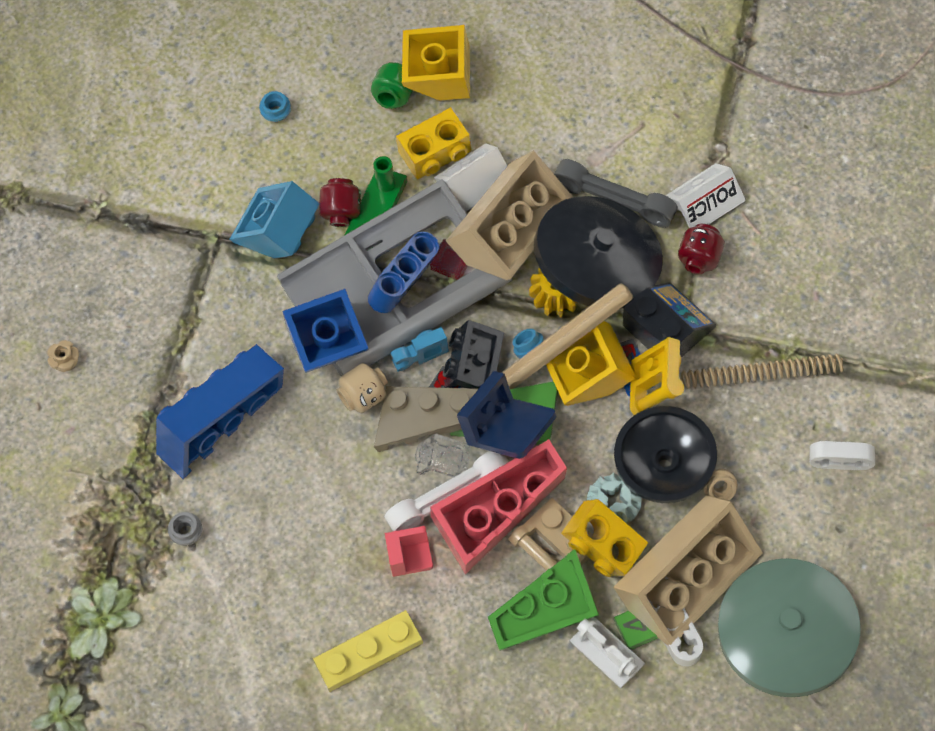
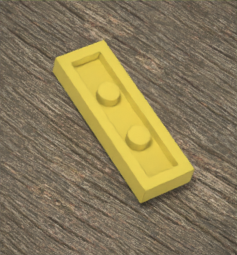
M405 610L313 658L329 692L416 648L423 644V641Z

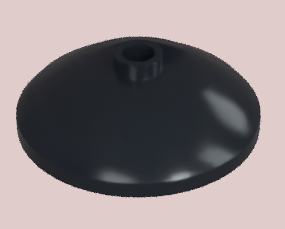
M657 406L637 413L624 424L616 438L614 461L619 477L633 493L643 499L656 503H676L695 496L709 483L716 468L717 446L711 430L698 416L678 407ZM661 460H668L671 465L662 467L659 462Z

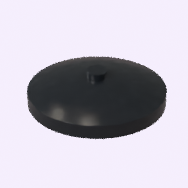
M579 196L565 199L555 204L545 213L535 233L534 254L543 275L560 293L585 306H591L621 283L628 287L632 293L633 300L647 287L655 286L662 271V249L653 230L634 211L609 199L594 196Z

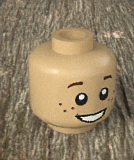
M362 363L339 378V388L336 391L340 400L350 412L355 410L359 413H364L385 399L386 391L384 386L388 384V381L378 367L372 369L367 364Z

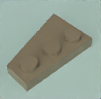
M386 386V397L382 404L374 448L377 452L388 450L389 446L402 442L411 444L418 442L420 437L435 433L444 435L462 430L457 414L478 389Z

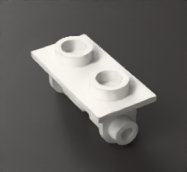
M595 617L590 621L584 619L577 627L578 632L570 639V642L620 689L645 665L635 653Z

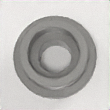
M178 513L169 522L168 534L171 540L178 545H191L200 538L202 524L193 513ZM184 526L191 527V531L189 533H180V530Z

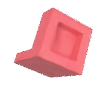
M425 526L384 533L393 577L427 571L433 568Z

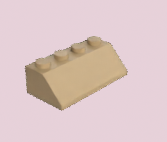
M533 150L510 162L447 238L446 242L466 265L509 280L534 250L535 233L545 213L555 204L573 196Z
M705 496L613 588L628 611L669 646L677 637L680 638L684 634L683 631L689 629V624L691 622L694 624L763 552L731 501ZM658 606H660V608H659L658 611L656 612L654 608H657ZM684 608L689 616V618L685 621L684 611L682 610ZM667 628H669V629L677 628V629L674 630V631H668Z

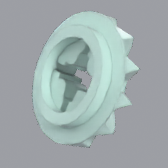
M614 472L609 476H600L593 485H590L587 500L599 499L608 507V497L606 495H613L620 489V500L624 503L615 502L609 509L625 523H629L637 516L641 508L642 497L633 493Z

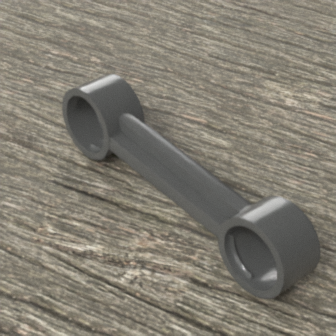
M561 160L554 173L569 193L578 194L583 191L596 197L615 201L640 213L644 220L657 227L666 228L670 226L678 209L677 204L666 195L650 193L647 196L590 174L582 164L574 160Z

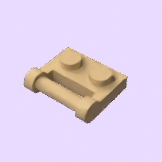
M551 498L523 525L517 527L508 540L515 547L520 546L547 571L557 562L530 536L536 532L564 558L572 549L568 545L569 540L561 532L573 516ZM587 530V534L591 538L593 535ZM577 553L582 566L589 557Z

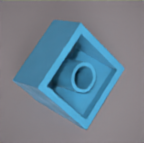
M293 181L258 188L229 240L274 259L292 256L301 245L300 239L305 230L314 222V213L320 203Z

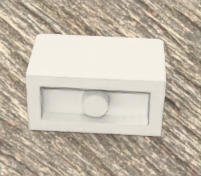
M484 144L434 178L436 182L443 179L463 210L467 212L476 205L505 170L507 164L498 147Z

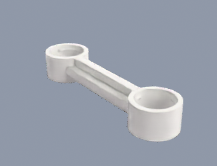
M488 451L474 462L473 467L415 500L405 499L395 504L386 512L384 518L392 531L418 527L423 522L424 517L431 514L430 507L509 461L503 454Z

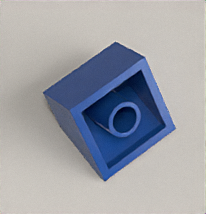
M346 289L282 311L287 330L305 373L369 350Z

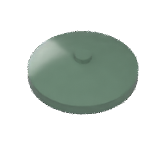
M774 559L762 562L746 570L729 587L719 611L718 637L727 662L746 683L771 695L802 697L828 688L847 671L859 645L860 618L850 592L832 573L804 560Z

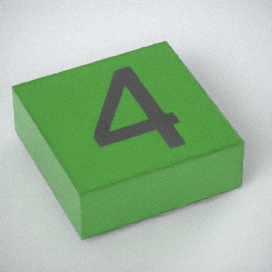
M630 611L614 617V622L630 650L658 639L657 635Z

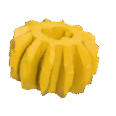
M538 268V274H532L530 278L532 286L529 288V296L534 299L536 309L544 307V313L547 316L555 310L560 318L563 315V309L574 312L576 309L575 303L577 302L555 290L540 268Z

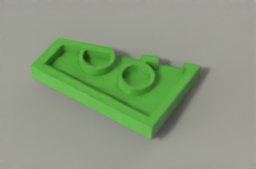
M572 550L552 568H549L529 586L488 616L499 651L580 623L584 619L588 620L599 616L576 550Z

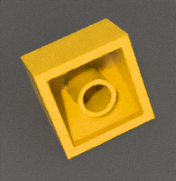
M465 25L403 30L402 85L439 101L470 98V45Z
M606 321L600 323L546 364L559 395L566 406L610 396L636 378L611 324Z

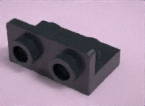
M471 320L466 321L458 329L455 328L449 341V347H452L451 356L446 361L443 369V376L446 377L444 388H454L458 385L467 389H479L493 371L497 372L504 332Z

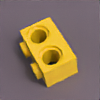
M451 107L396 136L398 152L416 180L435 174L444 165L452 161H459L471 152L470 135ZM447 137H453V138H454V139H452V140H444V139L447 138ZM418 152H427L424 155H417Z
M599 499L583 501L561 532L569 540V547L572 550L575 549L576 553L588 556L595 562L594 568L606 577L625 576L649 543ZM589 522L592 524L594 528V533L591 538L588 536L586 530L587 524ZM614 544H616L619 550L617 559L612 555Z

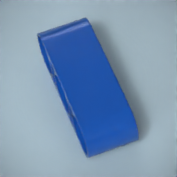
M424 231L414 234L379 275L368 294V303L373 310L379 313L391 312L427 270L439 250L438 240L432 234Z

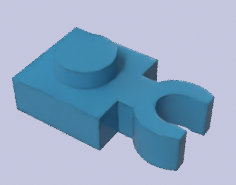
M442 327L435 330H425L415 339L411 340L412 345L399 347L391 351V355L397 372L403 371L415 362H418L420 365L449 352L447 337Z

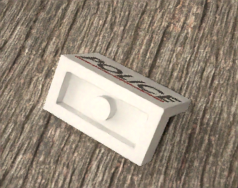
M717 163L666 195L677 204V210L682 212L689 228L701 223L709 225L746 201L732 169Z

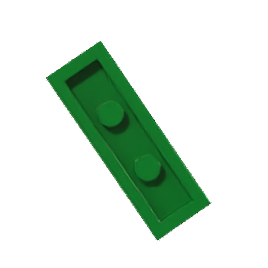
M380 156L375 159L373 163L374 175L361 199L360 215L351 220L344 236L397 205L408 180L407 175L393 170L390 158Z

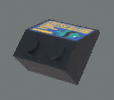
M670 282L647 287L623 308V326L647 349L671 337L680 340L681 358L716 328V324Z

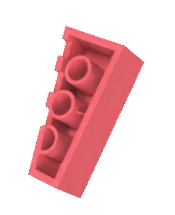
M549 439L531 449L525 457L513 459L430 507L433 522L465 575L565 479L567 467Z

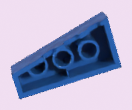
M257 344L248 351L240 352L233 362L225 368L215 370L208 380L199 387L189 389L180 401L173 406H166L160 411L156 417V455L184 479L192 472L188 467L199 456L205 460L214 451L212 446L223 434H226L228 437L231 436L238 429L245 413L252 416L282 388L284 368Z

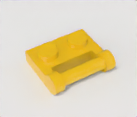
M668 337L632 359L631 367L636 375V378L630 383V410L633 415L652 408L668 398L674 399L684 392V384L679 379V368L681 365L680 340ZM662 382L660 388L647 395L648 389Z

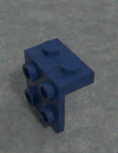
M496 371L492 372L457 414L467 445L518 459L525 457L557 417L553 408L513 399L505 373Z

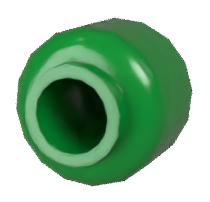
M396 62L383 64L378 69L371 85L372 96L379 105L387 109L403 107L409 101L413 92L412 89L402 85V64Z

